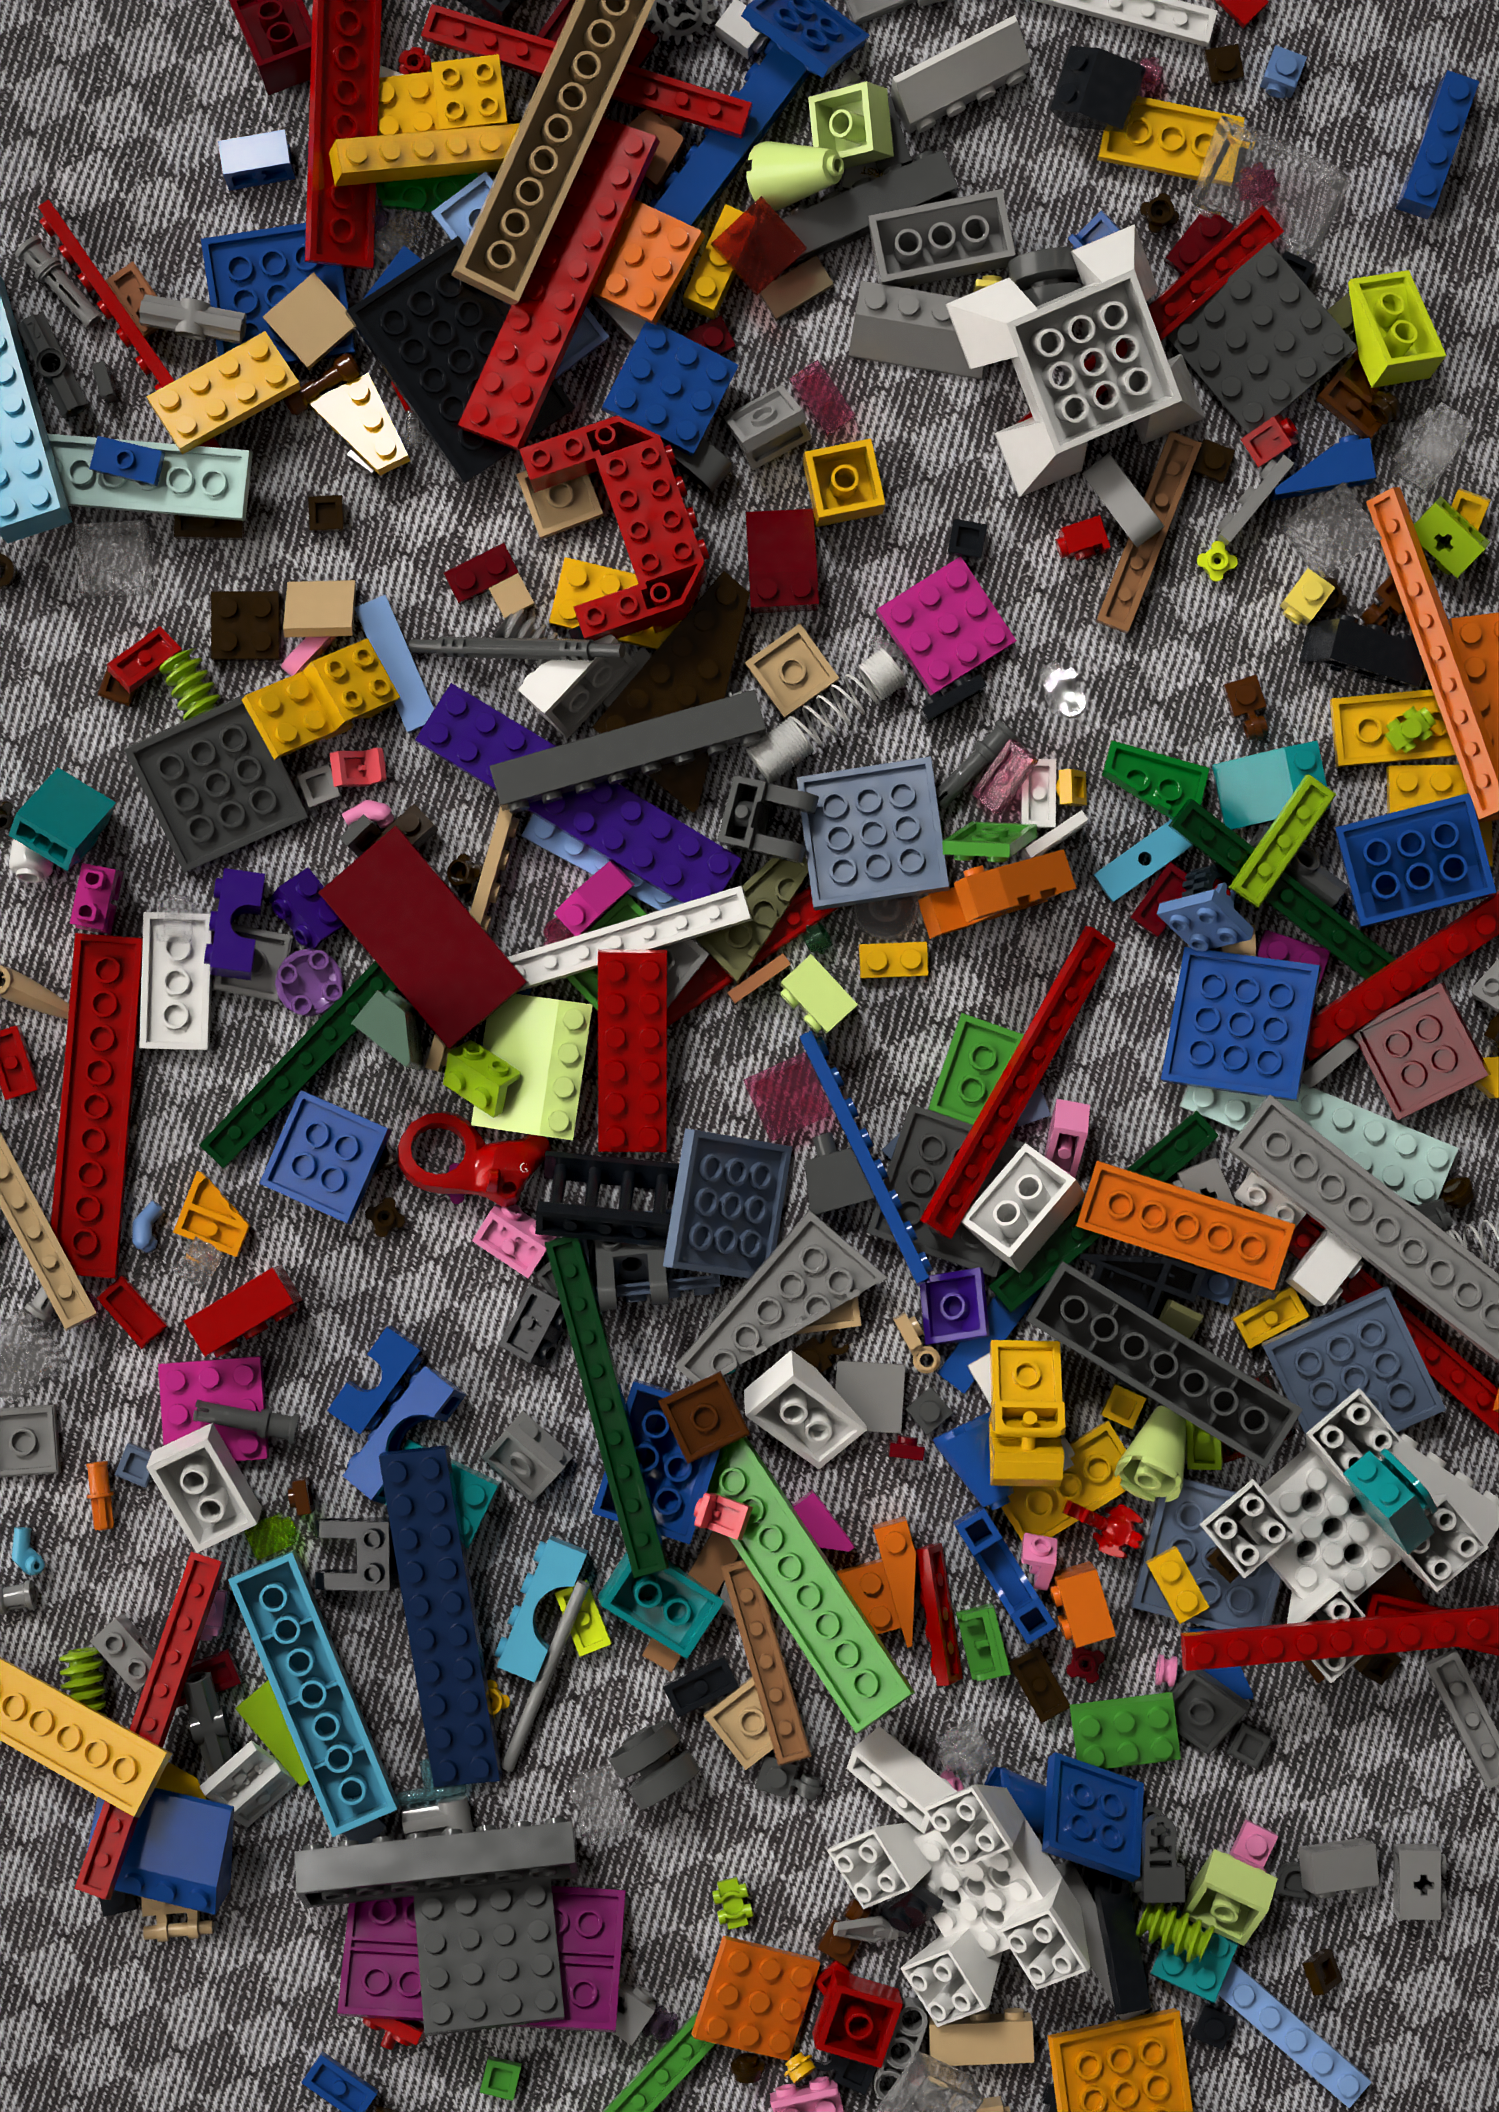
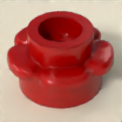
M412 47L409 51L404 50L399 56V71L404 75L428 72L431 69V58L420 47ZM413 61L418 62L417 66H412L411 63Z

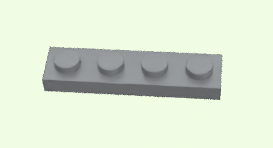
M1453 1649L1424 1665L1486 1788L1490 1789L1499 1784V1733L1458 1651Z

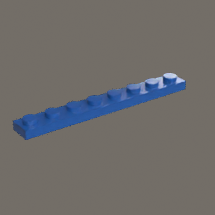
M812 1031L800 1035L801 1043L917 1286L930 1281L927 1272L933 1270L925 1252L923 1251L918 1254L912 1241L918 1239L910 1221L908 1220L903 1223L898 1213V1210L902 1209L903 1206L895 1189L888 1192L883 1182V1179L887 1178L888 1175L880 1158L875 1161L872 1159L868 1149L874 1145L866 1128L859 1130L853 1119L859 1116L851 1097L844 1100L839 1087L843 1086L844 1082L837 1068L830 1069L824 1058L830 1055L822 1036L815 1039Z

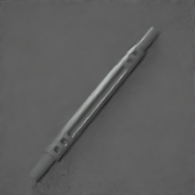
M440 636L437 640L411 639L408 643V649L411 653H437L439 657L592 661L595 657L623 658L626 652L624 644L595 643L593 640Z

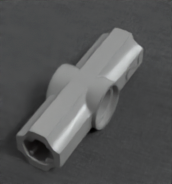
M146 294L140 305L139 323L142 326L174 331L175 334L193 340H205L206 337L242 344V340L245 337L247 315L242 312L211 307L209 303L197 299L182 298L181 301Z

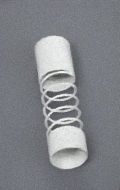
M883 648L872 654V657L869 656V659L864 660V663L861 662V665L858 664V669L866 687L853 675H845V682L853 699L839 686L831 685V693L839 710L827 698L817 695V704L826 722L812 708L803 706V715L811 731L798 719L789 716L787 720L785 719V722L782 721V724L779 723V726L774 728V730L760 738V742L746 749L751 760L770 783L776 781L778 777H781L789 769L795 767L797 763H800L808 755L814 753L811 743L797 724L819 746L823 745L807 716L805 708L814 714L833 735L837 736L819 698L830 705L848 725H851L849 718L836 697L834 687L845 695L861 714L865 715L864 709L850 686L848 677L853 679L876 704H879L876 695L881 700H884L906 684L907 680L903 672Z

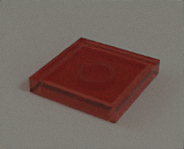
M762 196L711 243V246L756 296L807 249Z

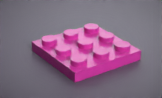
M961 556L875 611L930 696L949 686L1017 641Z
M262 1356L158 1364L163 1445H167L211 1424L193 1421L194 1410H197V1407H195L197 1399L258 1412L266 1409ZM214 1424L235 1461L269 1458L268 1436L266 1439L257 1436V1432Z

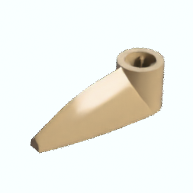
M0 965V975L3 972L4 976L2 978L5 979V984L0 986V997L41 1013L68 1019L69 1003L31 978L9 967Z

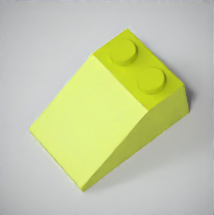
M1406 270L1350 279L1348 287L1358 355L1371 388L1429 379L1447 355L1410 271Z

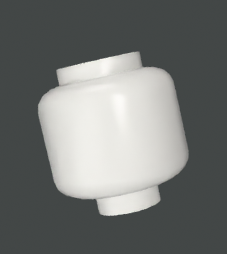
M13 839L9 868L16 874L17 879L38 883L42 882L43 878L52 874L53 862Z

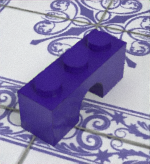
M224 868L223 878H216L214 898L219 899L218 911H211L209 931L215 932L213 944H206L204 964H210V975L251 980L256 939L240 937L233 931L231 925L242 914L261 915L265 887L264 873Z

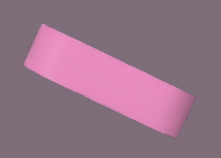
M337 636L306 637L284 660L281 668L290 676L302 672L311 661L316 660L332 644Z

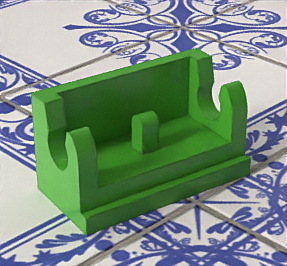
M989 1603L957 1611L956 1616L972 1680L984 1681L1011 1675L993 1604Z

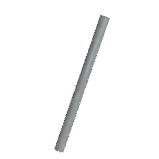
M577 1580L502 1761L501 1766L504 1770L512 1772L515 1768L590 1585L585 1581Z

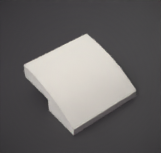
M250 1741L199 1787L203 1794L212 1801L234 1806V1820L248 1828L292 1789L297 1782L278 1760L259 1745Z

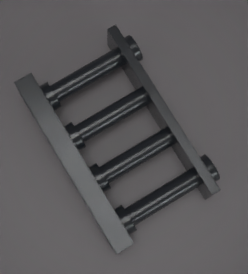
M545 1151L544 1179H553L550 1202L538 1201L535 1234L666 1247L671 1214H666L668 1192L675 1191L679 1164ZM566 1181L587 1183L584 1205L563 1204ZM601 1184L621 1186L618 1209L597 1207ZM634 1188L655 1189L652 1212L632 1210Z

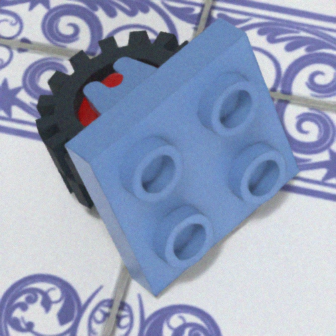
M1217 864L1190 871L1185 876L1187 881L1183 882L1182 885L1186 889V892L1182 893V898L1159 904L1157 915L1193 950L1206 951L1251 940L1254 928L1240 915V910L1237 908L1241 906L1242 901L1237 899L1238 894L1229 889L1235 878L1231 879V875Z

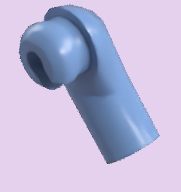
M154 1200L141 1211L132 1223L133 1244L137 1249H141L145 1253L152 1252L157 1246V1240L152 1235V1225L165 1212Z

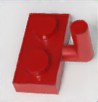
M361 2017L363 2018V2024L369 2028L378 2031L382 2028L386 2030L381 2041V2046L386 2049L393 2050L396 2042L406 2046H412V2044L417 2046L425 2040L424 2024L419 2021Z

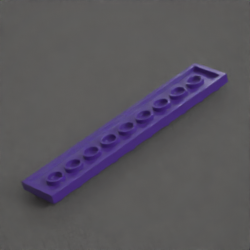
M450 683L415 739L417 744L495 791L496 788L490 771V765L556 747ZM609 781L595 784L596 789L587 793L576 794L575 790L562 794L563 798L556 802L544 804L543 800L529 803L530 808L527 810L607 859L612 860L620 867L682 904L724 891L742 862V858L619 784L610 785Z

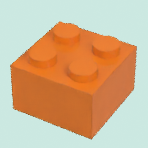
M1088 1561L1054 1571L1053 1581L1050 1582L1048 1589L1055 1606L1061 1607L1063 1614L1057 1616L1065 1640H1071L1075 1647L1078 1648L1115 1637L1116 1633L1098 1572L1093 1564Z

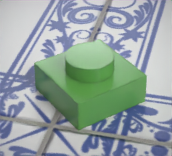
M489 2056L480 2093L513 2101L522 2063Z

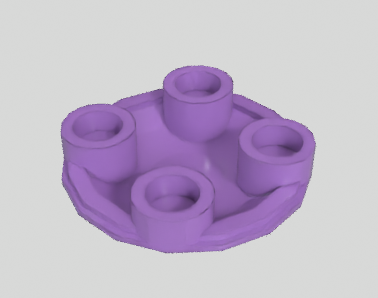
M304 949L295 951L283 960L277 970L275 986L278 997L286 1008L298 1015L311 1017L324 1014L342 996L343 978L340 967L327 953L322 950Z

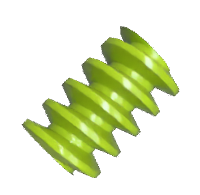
M196 648L171 656L159 668L162 674H170L165 682L168 686L175 687L171 692L174 699H181L177 704L180 711H187L183 716L184 721L214 708V703L221 698L219 694H208V691L215 684L214 682H202V679L209 672L208 670H196V667L203 661L201 657L191 659L190 655Z
M95 1647L70 1650L67 1654L59 1657V1661L69 1663V1667L61 1670L60 1675L70 1677V1681L60 1685L61 1689L71 1691L69 1696L96 1711L104 1708L106 1701L97 1698V1696L105 1692V1687L95 1684L104 1679L103 1672L94 1670L104 1664L102 1658L94 1656L100 1652Z
M1148 1903L1137 1926L1136 1936L1141 1937L1148 1930L1149 1943L1153 1944L1161 1937V1949L1166 1950L1173 1943L1175 1956L1178 1957L1184 1950H1187L1186 1962L1191 1963L1197 1957H1200L1201 1961L1214 1933L1215 1926L1211 1925L1203 1932L1201 1919H1197L1192 1925H1189L1190 1914L1185 1912L1177 1919L1176 1906L1173 1905L1167 1912H1164V1903H1156L1154 1906Z

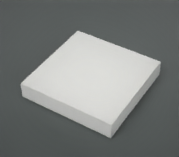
M1082 810L1024 848L1019 855L1023 860L1043 855L1082 829L1088 823V818Z

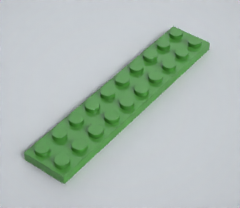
M745 1436L720 1448L707 1493H716L753 1507L743 1539L736 1540L731 1537L729 1539L855 1733H861L915 1694V1692L748 1438Z

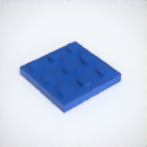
M753 0L746 6L741 15L750 23V26L755 31L768 36L777 43L780 50L793 55L804 64L809 72L819 75L821 78H824L861 49L870 36L824 0Z
M646 321L601 410L612 416L617 415L660 435L662 442L693 457L739 365L658 322L654 325Z
M300 1090L259 1184L347 1224H352L392 1130Z
M1054 1752L1048 1757L1042 1851L1134 1882L1140 1877L1144 1783Z

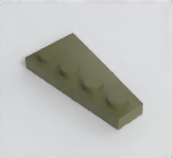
M772 857L742 885L752 921L693 938L737 984H739L809 877L807 859L803 857L802 863H795Z

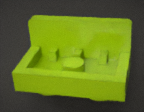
M468 1040L448 1052L443 1085L495 1118L503 1113L507 1087L520 1078L521 1072L473 1040Z

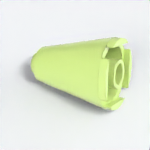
M766 141L755 145L751 150L748 160H752V170L746 171L749 191L755 203L760 207L765 206L768 208L767 211H778L838 183L844 172V162L834 149Z
M1164 1405L1158 1406L1153 1411L1116 1465L1114 1474L1115 1477L1119 1475L1122 1479L1120 1485L1123 1489L1136 1497L1155 1502L1156 1497H1166L1165 1502H1171L1179 1497L1183 1488L1187 1433L1185 1418Z

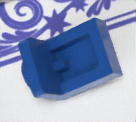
M1101 210L1077 235L1072 233L1068 240L1074 245L1072 248L1077 249L1121 229Z

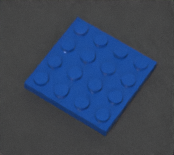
M306 223L201 238L211 307L242 312L247 315V327L242 343L266 331L288 365L302 363L263 319V316L313 272L347 310L349 309L343 267L305 262ZM353 332L321 360L337 358L344 353L356 355ZM216 339L218 357L241 344Z
M1184 947L1161 1080L1167 1083L1262 1097L1271 1095L1275 1099L1298 1102L1321 973L1320 965L1211 950L1196 951L1192 948Z

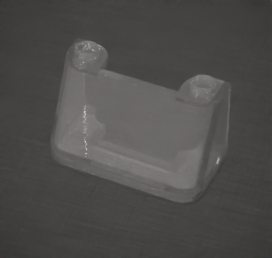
M1221 116L1214 130L1191 197V202L1195 206L1193 210L1205 217L1212 218L1214 214L1221 215L1224 213L1240 221L1246 219L1259 206L1264 205L1284 230L1279 236L1286 243L1284 249L1299 257H1302L1303 253L1314 257L1352 181L1341 168L1321 157L1234 119Z

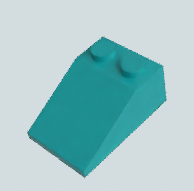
M1318 740L1211 765L1223 824L1231 830L1274 822L1305 775H1311L1327 787Z
M408 1439L403 1450L426 1447ZM451 1459L465 1547L469 1548L501 1482Z
M626 1551L598 1594L600 1605L687 1659L725 1601L669 1560H667L669 1569L634 1578Z

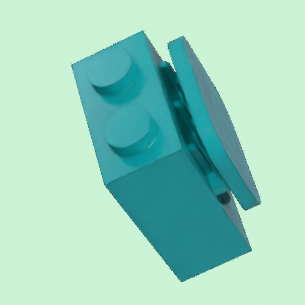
M57 767L18 810L8 836L68 871L74 864L79 863L96 844L99 834L110 821L116 802Z
M1386 1448L1380 1451L1379 1454L1383 1460L1380 1461L1369 1450L1348 1468L1343 1475L1363 1510L1409 1555L1434 1533L1424 1513L1425 1510L1433 1515L1438 1511V1508L1423 1484Z

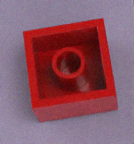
M833 1970L812 2031L815 2048L881 2068L903 2006L899 1989Z

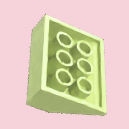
M515 994L486 1019L482 1047L506 1061L521 1073L520 1078L507 1087L503 1113L493 1118L474 1105L471 1125L573 1140L593 1005Z

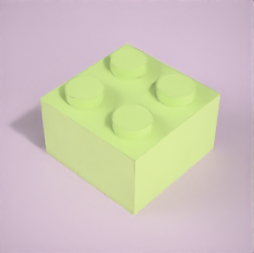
M866 81L808 97L813 147L834 149L842 158L844 169L894 157L887 88Z
M812 954L780 983V986L783 988L780 992L782 998L793 1009L798 1005L807 1014L803 1020L816 1034L822 1030L827 1035L858 1005Z
M1214 1849L1191 1883L1181 1916L1187 1912L1190 1914L1189 1921L1194 1923L1197 1919H1201L1202 1927L1208 1929L1213 1925L1215 1926V1933L1245 1946L1269 1911L1278 1878L1260 1868L1252 1867L1237 1860L1230 1854Z

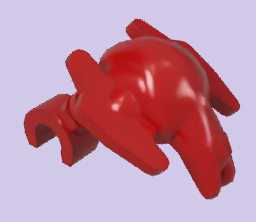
M1068 1500L1062 1513L1101 1530L1102 1535L1097 1532L1093 1533V1538L1099 1544V1551L1112 1557L1125 1559L1127 1554L1122 1551V1548L1128 1545L1136 1549L1141 1548L1144 1537L1135 1531L1134 1523L1142 1524L1143 1518L1131 1508L1123 1504H1119L1117 1507H1106L1105 1512L1111 1515L1106 1518Z

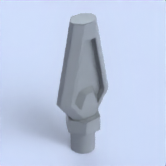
M883 1916L835 1922L833 1927L834 1936L876 1943L884 1938L897 1940L898 1937H910L911 1932L906 1934L893 1928Z

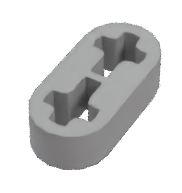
M1348 1035L1327 1049L1304 1069L1303 1082L1309 1089L1315 1086L1359 1048L1358 1045Z

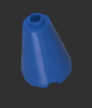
M990 1411L932 1440L935 1447L981 1506L986 1507L990 1505L993 1511L1010 1503L1011 1501L1008 1496L1013 1494L1014 1490L1013 1486H991Z
M994 1767L989 1772L984 1785L1007 1788L1034 1833L1043 1834L1046 1786L1007 1768Z

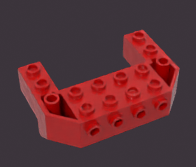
M616 415L519 449L534 493L599 471L632 563L638 585L573 607L584 639L596 641L610 634L619 639L653 627L656 634L686 618L707 576L704 560L710 557L704 539L697 540L693 531L694 528L699 527L693 508H685L682 497L688 494L681 476L675 478L671 466L677 463L671 445L664 446L660 435Z

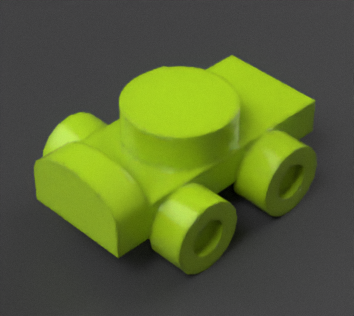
M1413 706L1403 713V716L1406 718L1404 722L1400 723L1396 718L1386 725L1389 732L1384 736L1396 752L1402 748L1406 754L1417 746L1413 741L1415 738L1419 737L1423 742L1433 735L1430 728L1436 724V721L1425 707L1417 712Z
M737 1877L717 1881L719 1890L712 1891L715 1905L721 1903L724 1910L717 1911L720 1925L727 1923L729 1930L749 1925L747 1918L754 1917L751 1903L744 1905L743 1898L749 1897L746 1883L739 1885Z

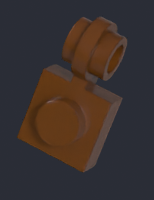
M1392 574L1372 593L1382 604L1378 607L1375 603H1372L1359 618L1364 621L1362 623L1363 626L1368 627V624L1381 626L1389 617L1384 613L1387 608L1396 617L1404 611Z
M1257 675L1224 684L1222 687L1232 718L1246 714L1247 720L1243 721L1242 725L1247 740L1254 739L1255 742L1263 740V736L1269 734L1268 726L1264 716L1257 717L1254 711L1263 709L1267 705Z
M852 1898L843 1916L848 1918V1920L868 1918L872 1908L863 1909L859 1901ZM834 1916L817 1944V1949L847 1966L861 1941L834 1936L833 1927L835 1922L842 1921Z

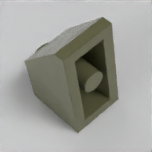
M1164 1298L1155 1318L1190 1339L1200 1324L1203 1315L1177 1302Z

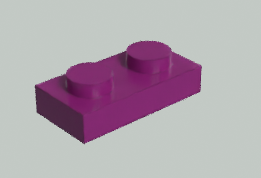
M1264 930L1256 957L1320 965V983L1330 953L1324 948Z

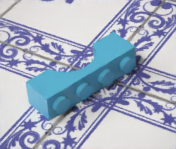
M551 1535L547 1543L540 1541L533 1558L534 1561L539 1562L535 1574L527 1573L520 1592L526 1594L522 1606L514 1605L507 1624L513 1626L509 1638L501 1637L494 1656L500 1658L497 1665L498 1668L532 1682L536 1681L550 1646L537 1630L535 1623L536 1606L540 1599L553 1589L574 1587L588 1550Z

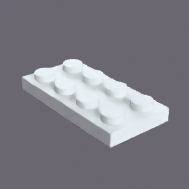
M144 912L139 1048L210 1050L212 975H210V964H204L206 944H213V931H209L211 914Z

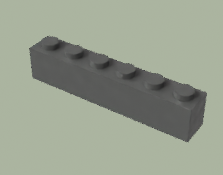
M932 150L925 151L914 158L915 162L903 167L901 164H895L885 169L883 175L871 180L870 177L863 178L852 185V189L840 194L839 191H833L821 198L822 202L809 207L808 204H804L793 209L790 212V216L778 221L775 217L759 225L760 229L755 231V241L771 277L804 263L816 255L818 257L870 234L869 215L949 200L956 197L958 184L943 150L935 153Z

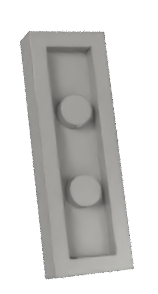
M1285 455L1282 456L1278 463L1271 459L1259 474L1264 479L1256 489L1250 485L1238 500L1243 505L1235 515L1229 511L1216 528L1221 533L1215 540L1222 541L1226 548L1294 465V462Z

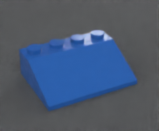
M1470 793L1335 827L1349 894L1359 930L1491 897L1496 893Z
M634 1379L626 1407L661 1536L691 1544L696 1528L694 1526L696 1520L694 1509L698 1500L707 1493L720 1449L691 1463H687L658 1400L675 1392ZM604 1472L592 1514L619 1522L607 1475Z
M155 1788L140 1818H138L114 1890L216 1915L231 1890L234 1806ZM100 1797L97 1798L88 1847L105 1801Z

